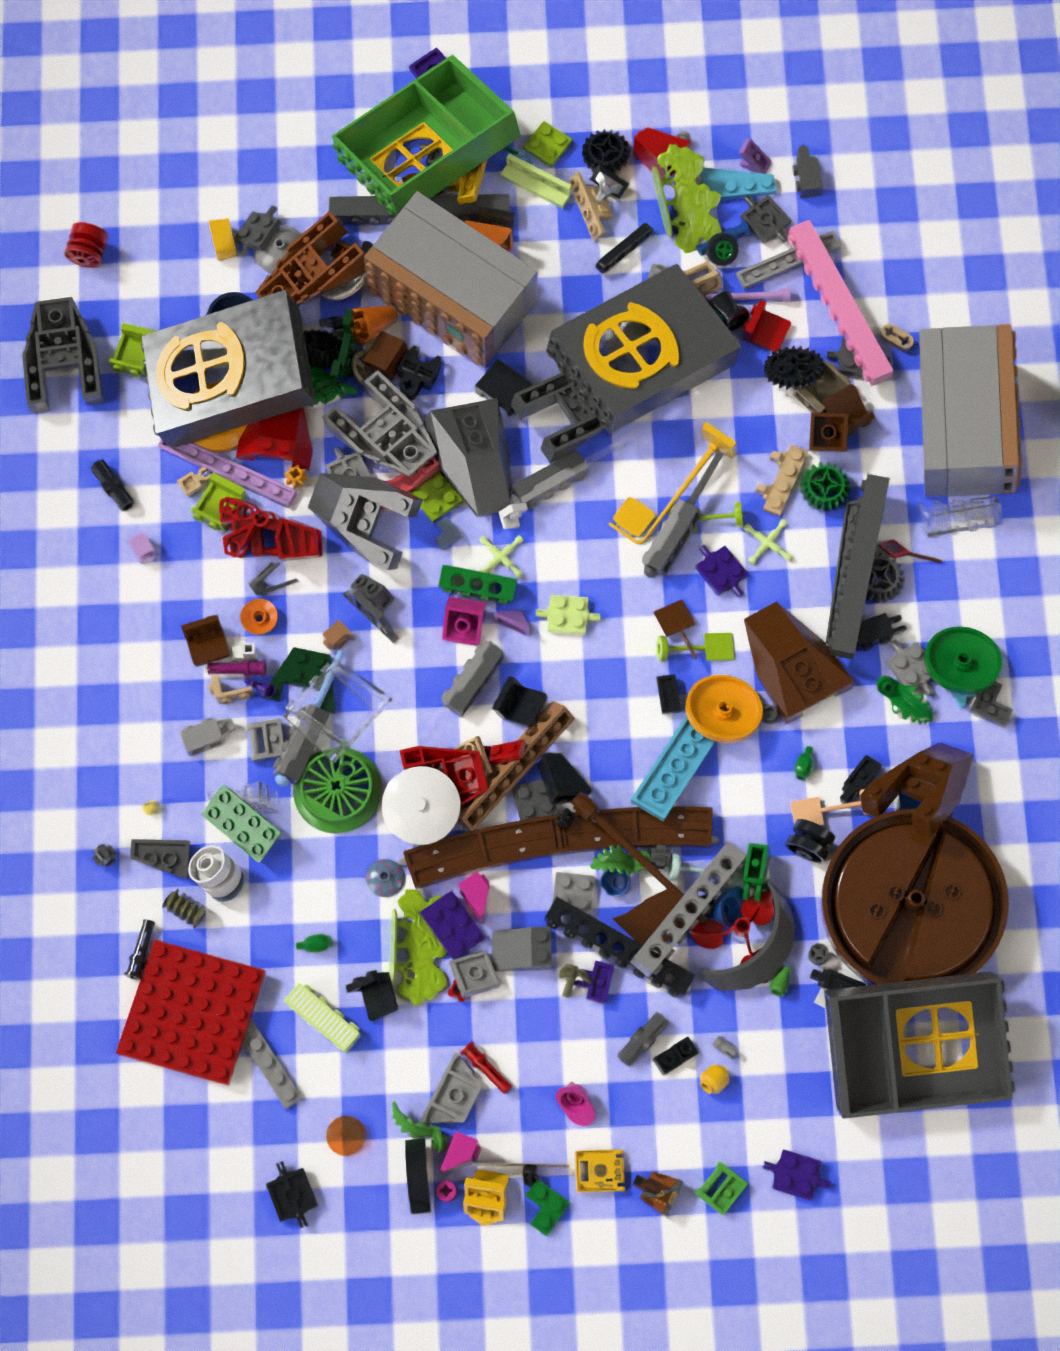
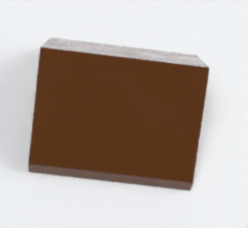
M381 331L362 361L375 372L377 370L380 371L392 382L397 374L400 362L408 352V348L404 340Z

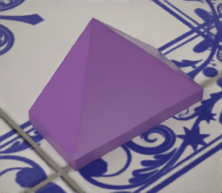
M522 610L495 612L494 622L529 637L530 628Z

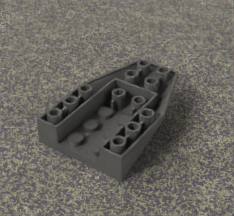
M498 398L430 410L424 422L437 451L436 456L441 470L475 516L478 518L497 514L512 504L510 454Z

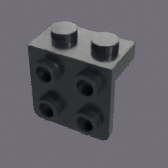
M509 676L498 698L495 700L492 710L502 720L530 728L536 722L548 699V695L544 692L524 687L515 677Z
M377 970L366 972L365 977L353 978L352 983L345 985L347 993L362 992L370 1021H376L398 1010L389 972L378 973Z

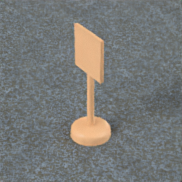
M861 789L860 792H859V795H861V793H862L865 789ZM819 797L792 801L790 804L794 825L797 819H805L822 826L824 825L822 813L861 806V801L821 808Z

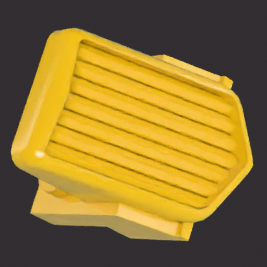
M476 1170L473 1179L466 1178L464 1183V1214H468L470 1218L481 1226L504 1221L507 1206L508 1175Z

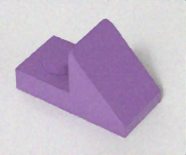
M751 138L745 140L738 153L743 158L740 166L755 173L766 174L772 162Z

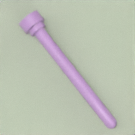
M782 287L779 291L731 293L734 300L779 299L783 300V302H790L791 300L790 287ZM705 294L703 297L709 302L717 294Z

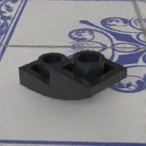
M687 1036L666 1051L655 1056L652 1060L662 1076H665L692 1059L699 1052L689 1036Z

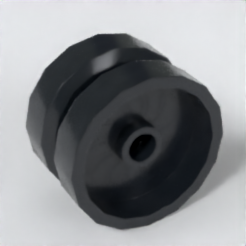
M797 819L792 829L795 834L789 835L785 846L792 853L803 859L823 864L828 856L826 848L832 847L836 838L835 835L815 822Z

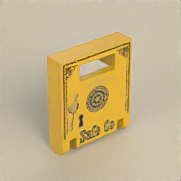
M623 1150L575 1151L576 1193L624 1192L625 1187H618L617 1184L625 1183L624 1158H616V1155L623 1154ZM588 1161V1181H581L580 1162Z

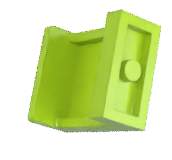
M122 322L120 328L122 335L113 359L110 358L109 364L115 372L130 373L138 378L140 376L146 377L147 370L143 363L145 354L141 348L143 343L142 336L155 332V330Z
M213 472L209 477L211 483L195 507L192 506L190 511L193 519L200 523L204 521L209 524L208 526L211 529L225 532L229 524H222L220 522V500L225 497L245 500L247 493L245 488ZM230 505L234 510L238 507Z

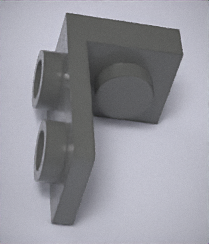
M360 574L350 585L351 589H357L361 594L365 592L370 597L373 605H378L383 611L395 600L383 584L364 574Z

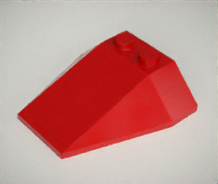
M304 407L248 424L238 441L236 458L254 461L256 455L292 461V468L299 465L300 469L310 471L313 452Z
M415 746L399 750L404 770L424 766L437 769L448 776L458 790L461 806L488 790L480 751Z

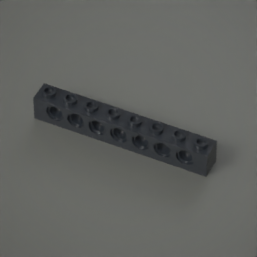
M557 896L544 917L547 926H551L555 930L559 928L564 931L563 934L572 940L575 937L581 941L580 944L588 949H596L599 951L598 954L605 959L612 958L619 967L623 969L627 967L633 970L635 976L641 979L644 977L649 979L651 985L658 989L663 987L668 990L667 993L676 999L685 996L696 976L664 958L660 963L663 965L661 970L656 975L652 973L647 977L630 963L631 955L637 954L642 948V944ZM568 915L571 917L572 922L564 924L561 921V917ZM586 925L589 932L582 934L579 932L578 927ZM596 936H605L606 943L599 944L596 941ZM616 944L621 945L624 950L623 953H615L613 946ZM650 951L652 957L659 958L658 953ZM666 975H674L675 983H668L665 978Z

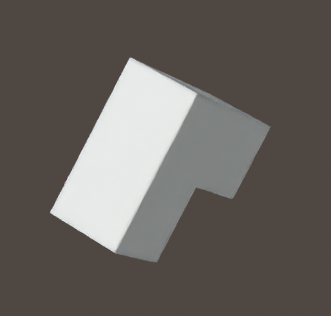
M243 643V646H232L233 661H257L258 650L255 643Z

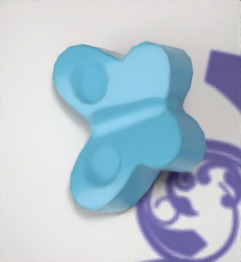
M952 692L951 696L953 699H956L959 708H964L967 699L973 698L975 694Z

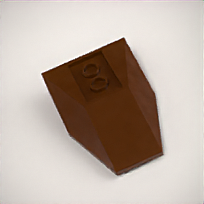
M777 601L744 619L756 677L786 725L803 716L804 711L833 695L837 697L852 689L855 681L835 656L830 655L831 650L826 643Z

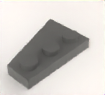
M131 839L130 859L188 880L191 841Z

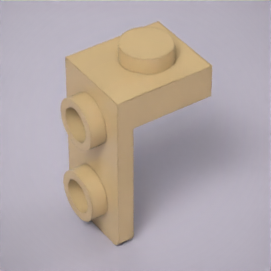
M219 676L211 677L212 683L209 684V690L211 695L215 696L217 704H229L232 700L236 699L247 700L255 695L252 686L223 693Z

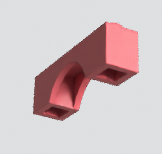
M433 457L410 477L401 474L392 480L384 482L410 493L439 472L441 473L440 464Z

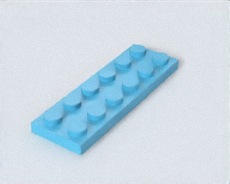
M686 715L632 796L630 802L664 822L715 744V741L698 733L692 727Z

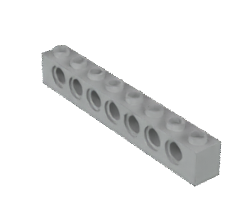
M728 840L630 963L647 977L652 973L656 975L663 967L660 964L663 959L666 958L668 960L675 952L672 948L676 943L680 945L685 940L687 935L684 933L688 928L692 931L699 921L696 918L700 914L704 916L711 906L708 903L712 899L716 901L721 895L722 891L720 888L723 885L727 887L733 880L732 873L735 870L739 872L745 865L743 860L747 855ZM721 863H727L729 870L724 869ZM710 877H715L718 884H713L710 881ZM698 891L704 892L706 899L700 898ZM686 906H691L694 909V913H689ZM674 921H680L683 927L677 928ZM667 935L671 943L664 942L662 936ZM650 951H657L659 958L652 957Z

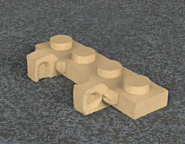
M791 444L788 452L772 451L769 461H775L779 465L778 468L780 470L774 484L763 486L758 483L755 493L762 495V499L766 501L762 511L780 518L808 454L807 450Z

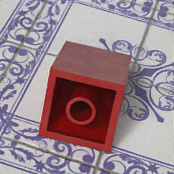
M646 127L644 130L638 131L634 136L633 156L651 172L652 167L655 166L662 180L666 170L658 164L657 158L659 155L667 152L669 144H676L679 148L688 147L690 149L691 142ZM675 170L669 174L670 177L676 173Z

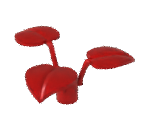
M762 892L760 902L755 901V894L750 896L748 900H745L741 906V914L745 918L737 919L734 926H731L727 931L723 932L724 925L713 921L710 917L707 924L702 925V922H700L692 931L689 929L692 939L703 948L717 949L723 944L722 936H726L734 931L738 937L745 938L750 955L744 956L740 964L746 962L760 951L758 949L754 953L752 952L748 936L750 933V923L753 921L756 925H765L774 916L771 892Z

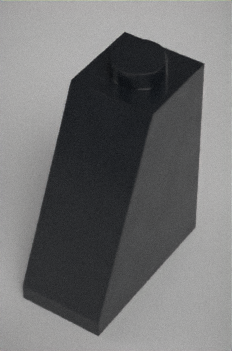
M546 753L538 762L537 766L550 804L571 803L580 792L588 796L592 793L591 787L562 753Z

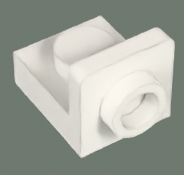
M526 503L510 504L499 511L503 529L520 527L518 518L522 516L523 512L528 510Z

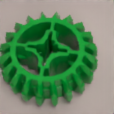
M819 462L818 467L813 464L811 469L807 468L806 474H803L801 477L803 481H800V487H802L800 493L804 494L803 500H808V506L814 504V510L819 506L822 512L825 507L832 511V506L836 509L839 508V504L843 505L845 499L849 497L848 492H850L851 487L848 485L850 484V479H846L848 475L847 473H842V467L838 470L836 469V463L832 467L829 466V462H826L825 466ZM823 475V478L812 481L815 477ZM825 481L827 485L826 492H824L825 488H823ZM835 492H838V494L834 497L827 498L829 494H835Z

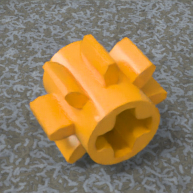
M299 465L293 468L289 466V472L284 473L285 478H287L286 484H292L293 489L299 486L303 488L304 481H308L307 476H305L306 469L301 470Z

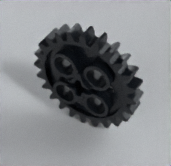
M792 346V349L785 347L784 351L778 349V353L772 352V356H767V360H765V378H768V382H772L773 386L779 384V388L786 386V390L790 387L796 390L798 386L803 389V385L810 387V382L816 384V379L820 380L821 375H824L823 357H820V353L816 354L815 350L809 351V347L806 349H802V346L798 349L795 346Z

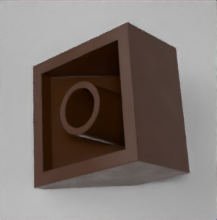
M811 412L809 450L847 452L849 414Z

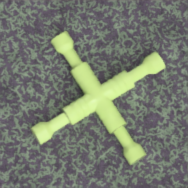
M781 519L778 527L773 529L768 537L754 530L748 523L744 526L743 529L746 532L752 533L756 539L762 542L756 550V554L748 560L751 565H755L758 557L763 555L768 547L775 553L781 554L787 561L792 558L793 555L786 553L773 542L779 535L780 530L788 524L784 519Z
M485 535L480 537L479 541L485 544L489 551L495 555V558L488 563L489 565L485 569H481L480 572L487 573L502 562L508 569L510 568L517 578L523 575V572L513 565L514 563L507 558L514 550L513 548L524 541L520 535L502 551L494 544L492 545Z

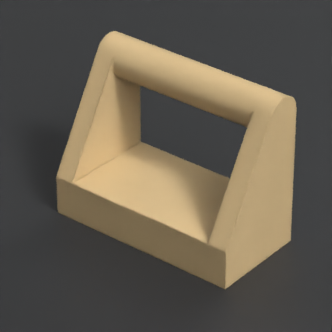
M709 261L684 271L690 277L703 270H708V274L692 280V283L702 296L722 288L719 273Z

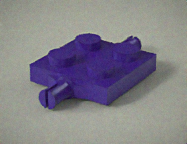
M705 544L701 546L699 550L705 558L695 565V569L714 593L719 596L726 591L732 590L738 598L743 596L744 592L738 584L748 576V572L726 545L714 552H710Z
M782 1149L780 1159L776 1164L764 1160L763 1164L765 1165H763L762 1169L774 1172V1181L771 1189L811 1201L817 1186L830 1188L829 1185L823 1183L831 1185V1181L820 1178L821 1160Z

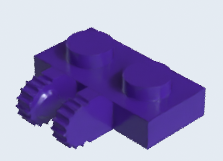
M595 960L593 971L585 970L589 977H591V984L575 980L574 986L588 989L586 1000L606 1004L615 965Z

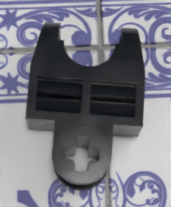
M413 345L408 350L397 368V377L402 378L399 383L400 392L410 401L417 398L422 388L431 391L439 376L443 360L442 356L437 355L429 362H421L417 358L420 352V347L417 345Z

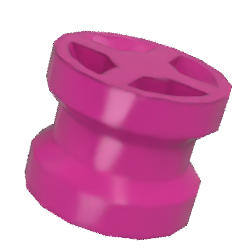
M445 1180L437 1185L436 1194L441 1201L451 1202L456 1197L457 1190L451 1181Z

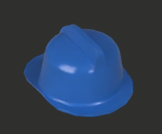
M739 886L732 887L724 897L717 899L713 904L711 919L720 924H725L728 928L734 926L735 921L742 917L741 906L745 901L743 900L744 889Z

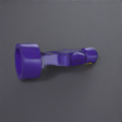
M245 677L244 679L245 684L258 689L260 695L267 699L272 698L276 692L275 685L269 682L261 684L250 677Z

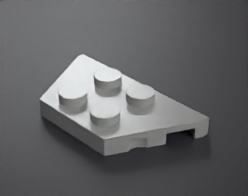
M454 1052L420 1119L421 1123H465L483 1086L462 1060L458 1052Z

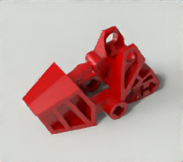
M225 497L220 500V522L222 524H232L233 531L222 537L224 553L234 558H243L251 547L252 554L256 557L273 555V557H279L282 561L320 558L323 556L321 530L291 518L281 517L280 520V516L276 512L260 510L258 506L239 498ZM230 505L238 507L234 510ZM248 509L251 511L249 516L247 515ZM264 528L276 531V546H273V548H264ZM235 544H237V546H238V549H237L236 552L234 551V546H235Z

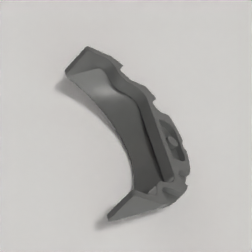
M769 879L765 882V889L772 893L775 906V919L771 934L760 951L746 962L728 969L703 970L701 972V980L718 991L748 990L764 981H768L782 968V964L787 961L791 953L795 936L793 914L784 895Z

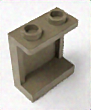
M825 360L824 375H821V379H816V384L810 382V387L803 385V389L799 386L796 387V390H793V396L810 412L826 413L825 407L822 404L823 399L852 383L846 375H842L833 363Z

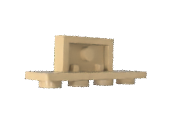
M575 172L570 178L569 184L572 185V192L593 241H597L605 232L600 220H610L613 214L606 198L600 204L595 202L599 186H586L581 173Z

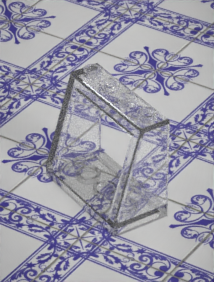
M337 660L331 665L327 663L321 669L322 674L320 677L317 675L313 677L309 682L311 686L308 689L304 687L297 694L298 699L296 702L291 700L285 707L287 711L283 715L290 724L334 763L337 762L393 700L387 693ZM332 674L372 709L368 716L346 739L300 709Z

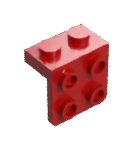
M760 299L758 305L754 304L750 315L752 317L750 321L746 320L743 326L745 331L744 340L772 352H778L791 327V321L766 311L767 302Z

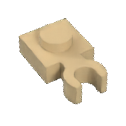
M206 467L200 468L196 475L191 471L177 480V484L187 498L203 488L202 482H210V474L206 477L202 476L207 472Z

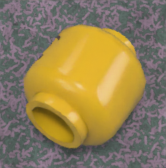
M710 1065L700 1075L701 1088L708 1094L720 1093L730 1082L728 1070L723 1065Z

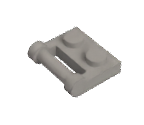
M281 719L248 723L247 731L250 732L252 748L251 762L257 763L281 757L283 753L281 748L284 744ZM259 729L263 731L264 753H260L257 734Z

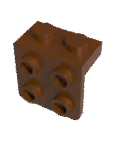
M853 384L844 387L822 401L826 413L849 414L848 436L855 433L857 428L868 426L871 424V420L876 418L873 411L866 410Z
M218 614L181 625L195 667L230 656Z

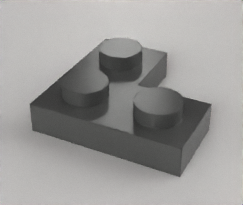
M995 682L990 688L977 693L969 713L1005 728L1013 709L996 702L1003 684Z

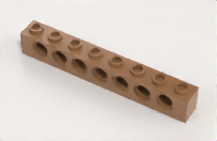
M552 701L538 716L534 725L530 728L528 727L516 740L523 739L526 743L521 760L494 765L491 768L492 772L485 775L488 790L461 806L460 816L457 821L461 826L473 832L576 719L566 706Z

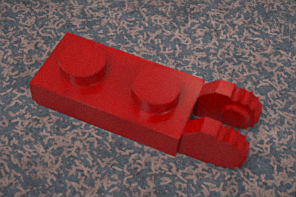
M522 739L493 745L492 747L487 745L483 747L489 764L493 766L521 760L526 743Z

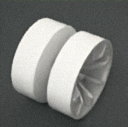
M210 845L203 847L190 860L188 872L191 879L213 897H224L230 894L240 882V866L218 846Z

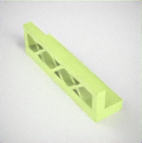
M510 153L507 155V165L501 172L500 178L561 209L565 207L572 196L571 184Z

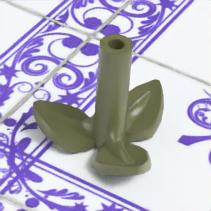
M565 964V967L559 973L560 979L567 978L562 996L565 998L570 997L576 977L580 976L591 984V979L586 971L578 969L579 967L573 964Z

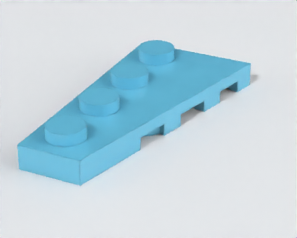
M703 167V171L700 174L702 184L704 183L710 187L711 191L721 194L720 201L744 198L748 194L751 197L776 194L773 174Z

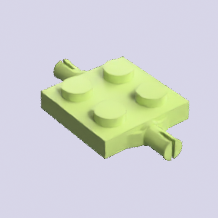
M551 595L550 605L547 610L536 609V617H547L548 632L586 635V626L589 621L600 622L601 613H589V597Z

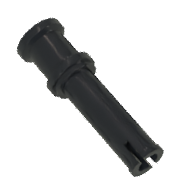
M143 919L134 952L129 956L130 962L127 972H124L125 977L141 980L143 964H146L145 954L155 922L152 920ZM145 932H147L143 946L141 947Z

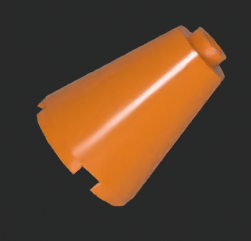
M392 306L351 309L354 311L355 338L358 340L357 343L362 345L373 340L381 331H385L395 324L398 319V312Z

